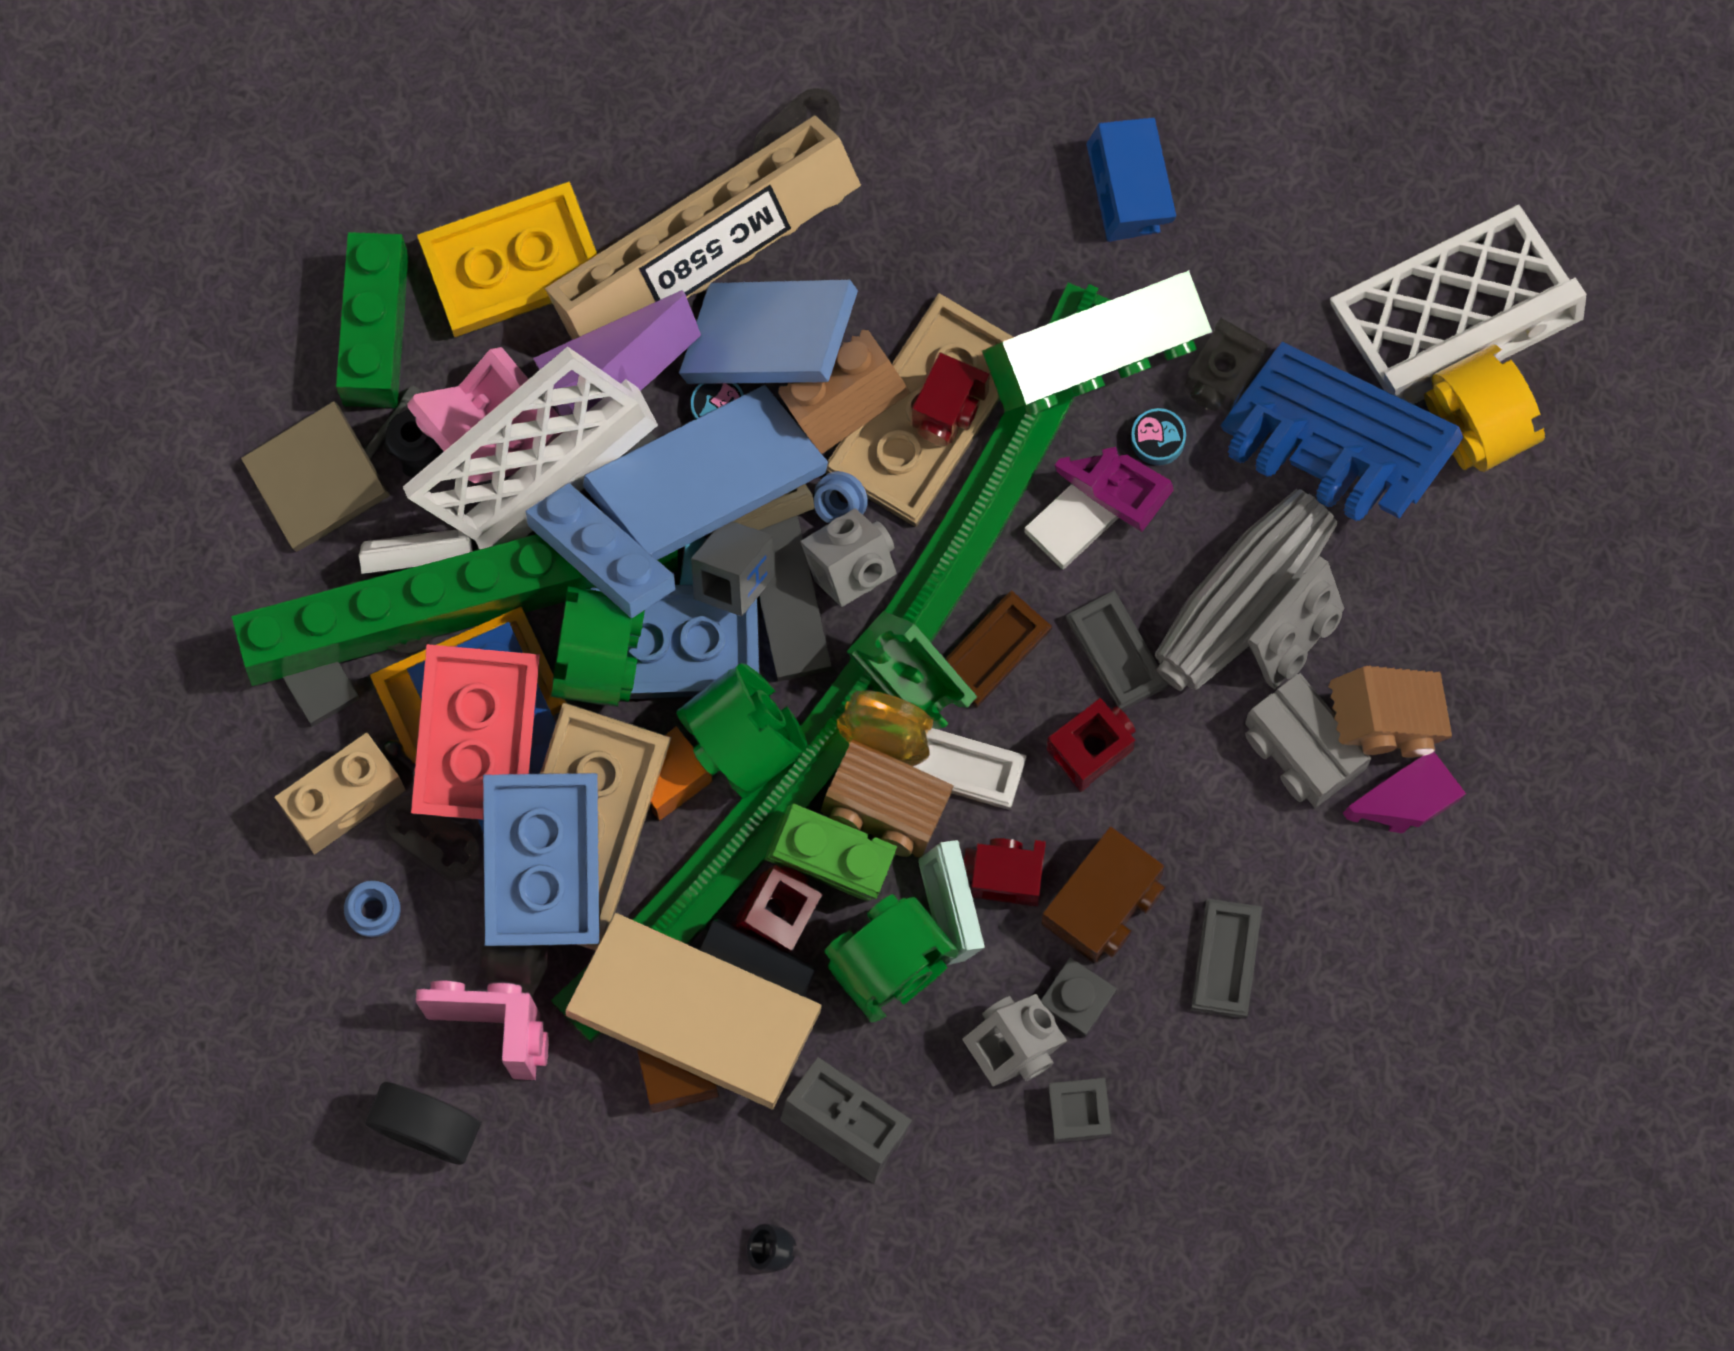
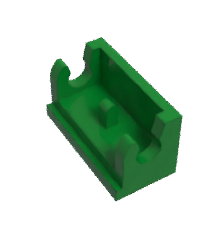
M885 611L875 619L847 651L902 715L915 726L919 722L924 724L925 719L928 718L933 720L932 728H944L948 725V722L940 712L945 706L954 703L957 707L968 708L977 697L914 623Z

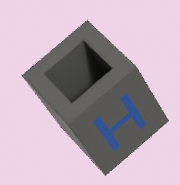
M733 521L714 530L691 558L694 599L743 616L775 577L773 535Z

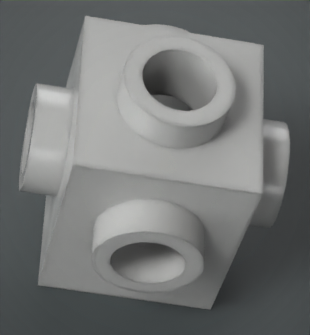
M856 508L834 519L830 524L800 541L814 581L841 607L864 593L873 590L876 586L897 574L890 555V551L894 550V543L890 534L879 521L872 524Z
M1037 994L1018 1002H1014L1011 996L998 1001L983 1012L982 1016L985 1020L962 1039L992 1086H996L1018 1075H1022L1025 1081L1035 1078L1054 1064L1049 1055L1067 1041L1056 1025L1053 1015L1044 1007Z

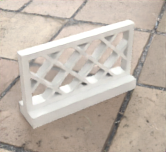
M1517 205L1331 297L1330 304L1384 391L1411 404H1415L1424 399L1425 392L1433 389L1432 376L1435 373L1491 344L1498 345L1502 350L1495 357L1501 361L1583 320L1586 293L1576 278L1569 280L1520 205ZM1513 224L1516 225L1525 240L1521 254L1491 247L1494 234ZM1486 238V239H1485V242H1484V245H1481V244H1477V243H1476V242H1478V241H1480V240ZM1530 249L1535 257L1528 256ZM1458 251L1480 257L1474 277L1445 271L1444 267L1447 257ZM1487 259L1517 266L1511 286L1481 279ZM1438 262L1437 268L1428 267ZM1524 268L1547 273L1554 286L1540 293L1518 288ZM1412 274L1433 280L1427 300L1424 301L1397 294L1400 280ZM1440 283L1470 290L1464 310L1434 303ZM1391 285L1389 292L1382 290ZM1477 292L1507 299L1504 311L1492 317L1471 312ZM1363 298L1385 304L1379 324L1356 319L1348 306ZM1514 300L1520 302L1513 306ZM1393 306L1422 313L1416 333L1387 327ZM1432 315L1460 322L1456 335L1446 340L1424 336L1429 316ZM1467 324L1473 325L1472 327L1466 329ZM1367 335L1375 337L1373 344ZM1382 339L1411 345L1409 358L1388 368L1378 353ZM1420 348L1426 349L1418 353Z
M567 346L405 484L403 489L408 499L475 540L479 549L488 548L525 538L533 531L527 524L525 512L527 509L568 483L578 491H581L584 488L583 483L586 474L620 458L657 427L658 424L637 386L627 379L620 384ZM571 369L579 374L576 386L553 389L554 384ZM603 398L586 412L588 400ZM575 402L573 414L549 418L551 406ZM538 408L536 420L512 424V420L522 411ZM563 432L549 445L545 446L547 435ZM534 437L532 449L508 453L509 441ZM496 444L495 455L471 459V454L481 446ZM521 467L510 478L504 481L505 471L507 469ZM493 472L491 483L467 487L468 476ZM456 478L454 490L437 493L429 492L440 481ZM480 502L466 515L464 514L465 504Z

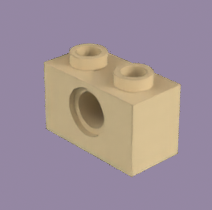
M366 732L275 796V799L315 855L406 790L397 772Z

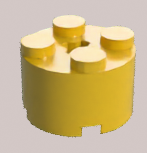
M1491 344L1435 373L1432 376L1433 389L1424 393V399L1430 413L1460 427L1464 438L1452 454L1463 470L1474 466L1479 471L1485 472L1543 442L1545 438L1544 428L1534 432L1531 419L1541 414L1527 382L1511 359L1501 364L1495 357L1502 350L1496 344Z

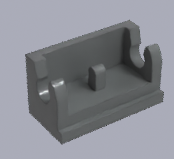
M817 1057L786 1099L780 1119L781 1122L873 1184L884 1170L894 1150L897 1151L903 1142L907 1129L912 1122L910 1118L819 1057Z

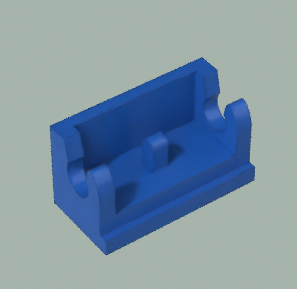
M1155 118L1098 123L1086 144L1107 242L1161 233L1159 225L1173 223L1177 216Z

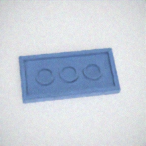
M763 385L586 474L583 487L606 516L658 560L825 474L828 462L766 385Z

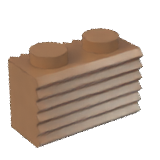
M861 330L860 337L852 336L850 342H843L842 347L838 351L829 382L788 383L787 386H780L778 391L801 428L821 454L911 393L869 330Z
M1365 666L1330 681L1328 687L1333 690L1330 698L1335 701L1332 709L1337 712L1334 720L1339 723L1336 730L1341 733L1338 741L1343 745L1362 746L1363 754L1365 755L1384 754L1400 748L1402 757L1414 758L1435 752L1434 744L1452 738L1440 672L1433 673V671L1425 672V670L1410 671V669L1402 670V668L1387 669V667Z
M852 739L826 793L821 812L832 820L859 831L862 830L866 834H871L873 837L897 846L895 855L908 857L912 853L916 857H922L948 803L954 785Z

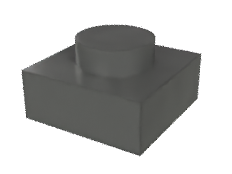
M1069 958L1041 1002L1055 1018L1086 1038L1116 993L1117 988L1072 958Z
M1106 1078L1049 1083L1048 1090L1054 1143L1111 1138Z

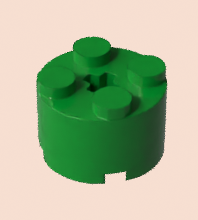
M568 586L551 697L618 707L619 701L629 703L635 680L637 658L627 657L628 648L637 649L645 610L631 619L601 591Z
M740 663L735 668L725 672L677 710V715L684 727L699 742L693 748V752L705 770L712 775L721 770L737 794L742 798H747L798 759L799 755L807 749V741L798 721L788 706L780 710L769 697L775 692L772 686L758 672L744 663Z
M894 894L885 897L868 912L867 916L871 922L855 935L851 931L843 933L824 951L831 960L828 970L870 1022H877L887 1017L881 1007L888 1004L894 998L897 1001L900 1000L905 1005L932 984L948 968L942 960L943 956L956 958L959 953L956 946L915 897L902 898L900 900Z

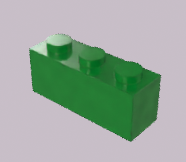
M348 232L336 388L343 406L398 407L409 256L402 234Z

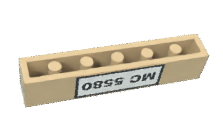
M814 115L552 283L545 290L568 334L574 340L678 291L683 290L688 298L705 290L711 282L734 267L750 261L756 253L779 238L795 232L801 224L824 209L840 203L846 195L859 188L861 184L839 136Z

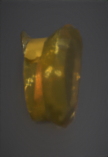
M856 691L851 695L850 701L846 703L845 711L837 719V728L849 744L853 739L910 766H916L926 761L930 755L927 733L928 730L932 729L934 718L930 717L921 708L901 698L881 692Z

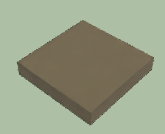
M334 401L241 458L290 546L296 552L316 542L390 496L343 412Z

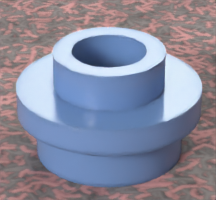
M842 471L828 473L817 483L814 491V507L817 514L825 522L830 524L834 519L843 516L854 508L862 515L866 511L868 503L867 493L861 482L853 475ZM837 491L846 497L848 503H843L839 500Z
M366 881L358 884L349 892L344 903V915L347 923L356 933L365 937H379L388 933L394 928L400 917L401 906L395 891L387 884L379 881ZM371 900L379 901L383 905L381 915L375 919H368L362 914L363 906Z

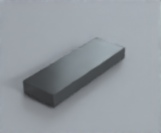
M797 515L759 530L773 535L775 577L759 595L778 682L832 670L809 564L800 542L803 540Z

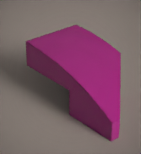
M1116 447L1102 449L1103 455L1071 461L1069 456L1058 459L1054 465L1057 473L1099 505L1141 532L1144 531L1174 491L1171 480L1128 455L1119 456Z
M1433 752L1418 758L1351 804L1343 812V815L1347 820L1358 823L1361 818L1389 825L1388 831L1404 833L1410 826L1420 827L1459 802L1466 793L1436 753Z

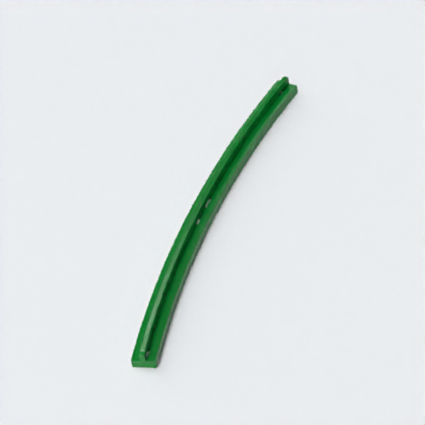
M1067 283L1049 324L1111 300L1098 295L1099 288L1088 284L1087 288L1083 289ZM1071 387L1055 393L1059 404L1028 415L1024 405L1004 412L980 458L940 526L885 609L887 613L914 623L930 643L937 636L980 569L1036 473L1075 398ZM853 658L850 659L832 686L800 726L807 741V749L799 755L798 759L750 796L742 798L703 845L633 921L690 945L765 862L767 850L785 807L794 803L809 809L836 775L852 739L861 743L870 731V729L855 722L845 712L846 703L854 701L858 704L867 690L873 688L861 705V708L880 717L891 702ZM588 964L551 1002L591 1044L602 1032L566 1016V1009L589 966Z

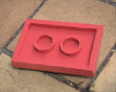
M427 644L411 813L483 820V774H529L540 655Z

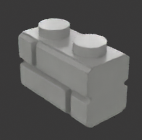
M1299 673L1278 688L1275 693L1269 695L1251 709L1245 722L1250 730L1245 733V736L1251 747L1260 757L1266 760L1272 756L1285 771L1280 778L1289 793L1299 802L1307 798L1316 809L1364 772L1370 763L1371 757L1363 754L1362 746L1343 745L1338 741L1341 733L1336 730L1339 723L1334 720L1335 714L1303 675Z

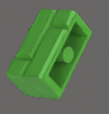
M793 803L785 807L765 860L779 866L797 870L808 878L868 902L877 898L897 846L876 837L868 839L867 834Z

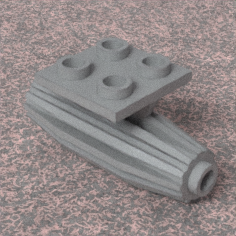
M1295 489L1240 536L1188 597L1155 653V657L1160 663L1156 671L1169 685L1179 691H1182L1186 685L1191 689L1197 690L1249 646L1259 664L1265 682L1274 690L1285 678L1291 679L1300 672L1307 660V652L1320 637H1328L1337 628L1342 618V611L1344 610L1329 563L1319 556L1337 526V520L1325 508L1326 506L1316 501L1315 497L1305 493L1303 490Z

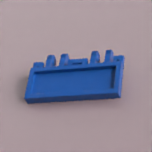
M1284 342L1280 343L1220 425L1224 432L1234 436L1230 441V446H1228V453L1231 459L1239 463L1248 461L1249 457H1252V453L1257 450L1268 433H1272L1264 444V448L1258 454L1255 465L1256 470L1267 477L1275 475L1294 448L1298 446L1289 461L1291 465L1322 480L1318 485V490H1316V501L1327 507L1336 505V502L1344 495L1357 476L1361 477L1344 504V515L1354 521L1364 519V516L1368 514V511L1372 509L1385 490L1387 492L1378 503L1380 509L1400 519L1411 502L1417 504L1464 438L1459 426Z

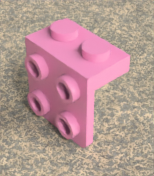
M502 347L494 348L485 354L459 386L415 394L409 400L407 406L416 417V423L420 430L433 438L441 449L445 451L529 379ZM551 406L549 418L558 417L559 415ZM538 408L522 411L512 420V424L536 420ZM563 432L547 435L545 446L549 445ZM534 437L509 441L508 453L532 449ZM496 444L481 446L471 454V459L495 455ZM521 467L507 469L505 477L513 475ZM493 472L468 476V480L473 483L492 480Z
M433 981L431 982L430 989L416 990V1003L428 1020L505 1023L502 1062L513 1079L536 1080L537 1066L547 1065L548 1032H543L540 1012L531 995L522 993L521 986L493 983L488 984L487 992L465 991V984L459 982Z

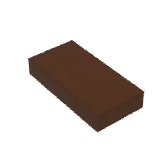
M1011 590L945 660L976 694L977 697L972 704L978 708L1052 630V626Z

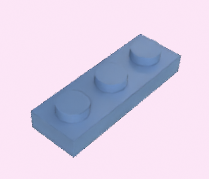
M570 483L525 511L528 526L631 619L675 590L674 575Z

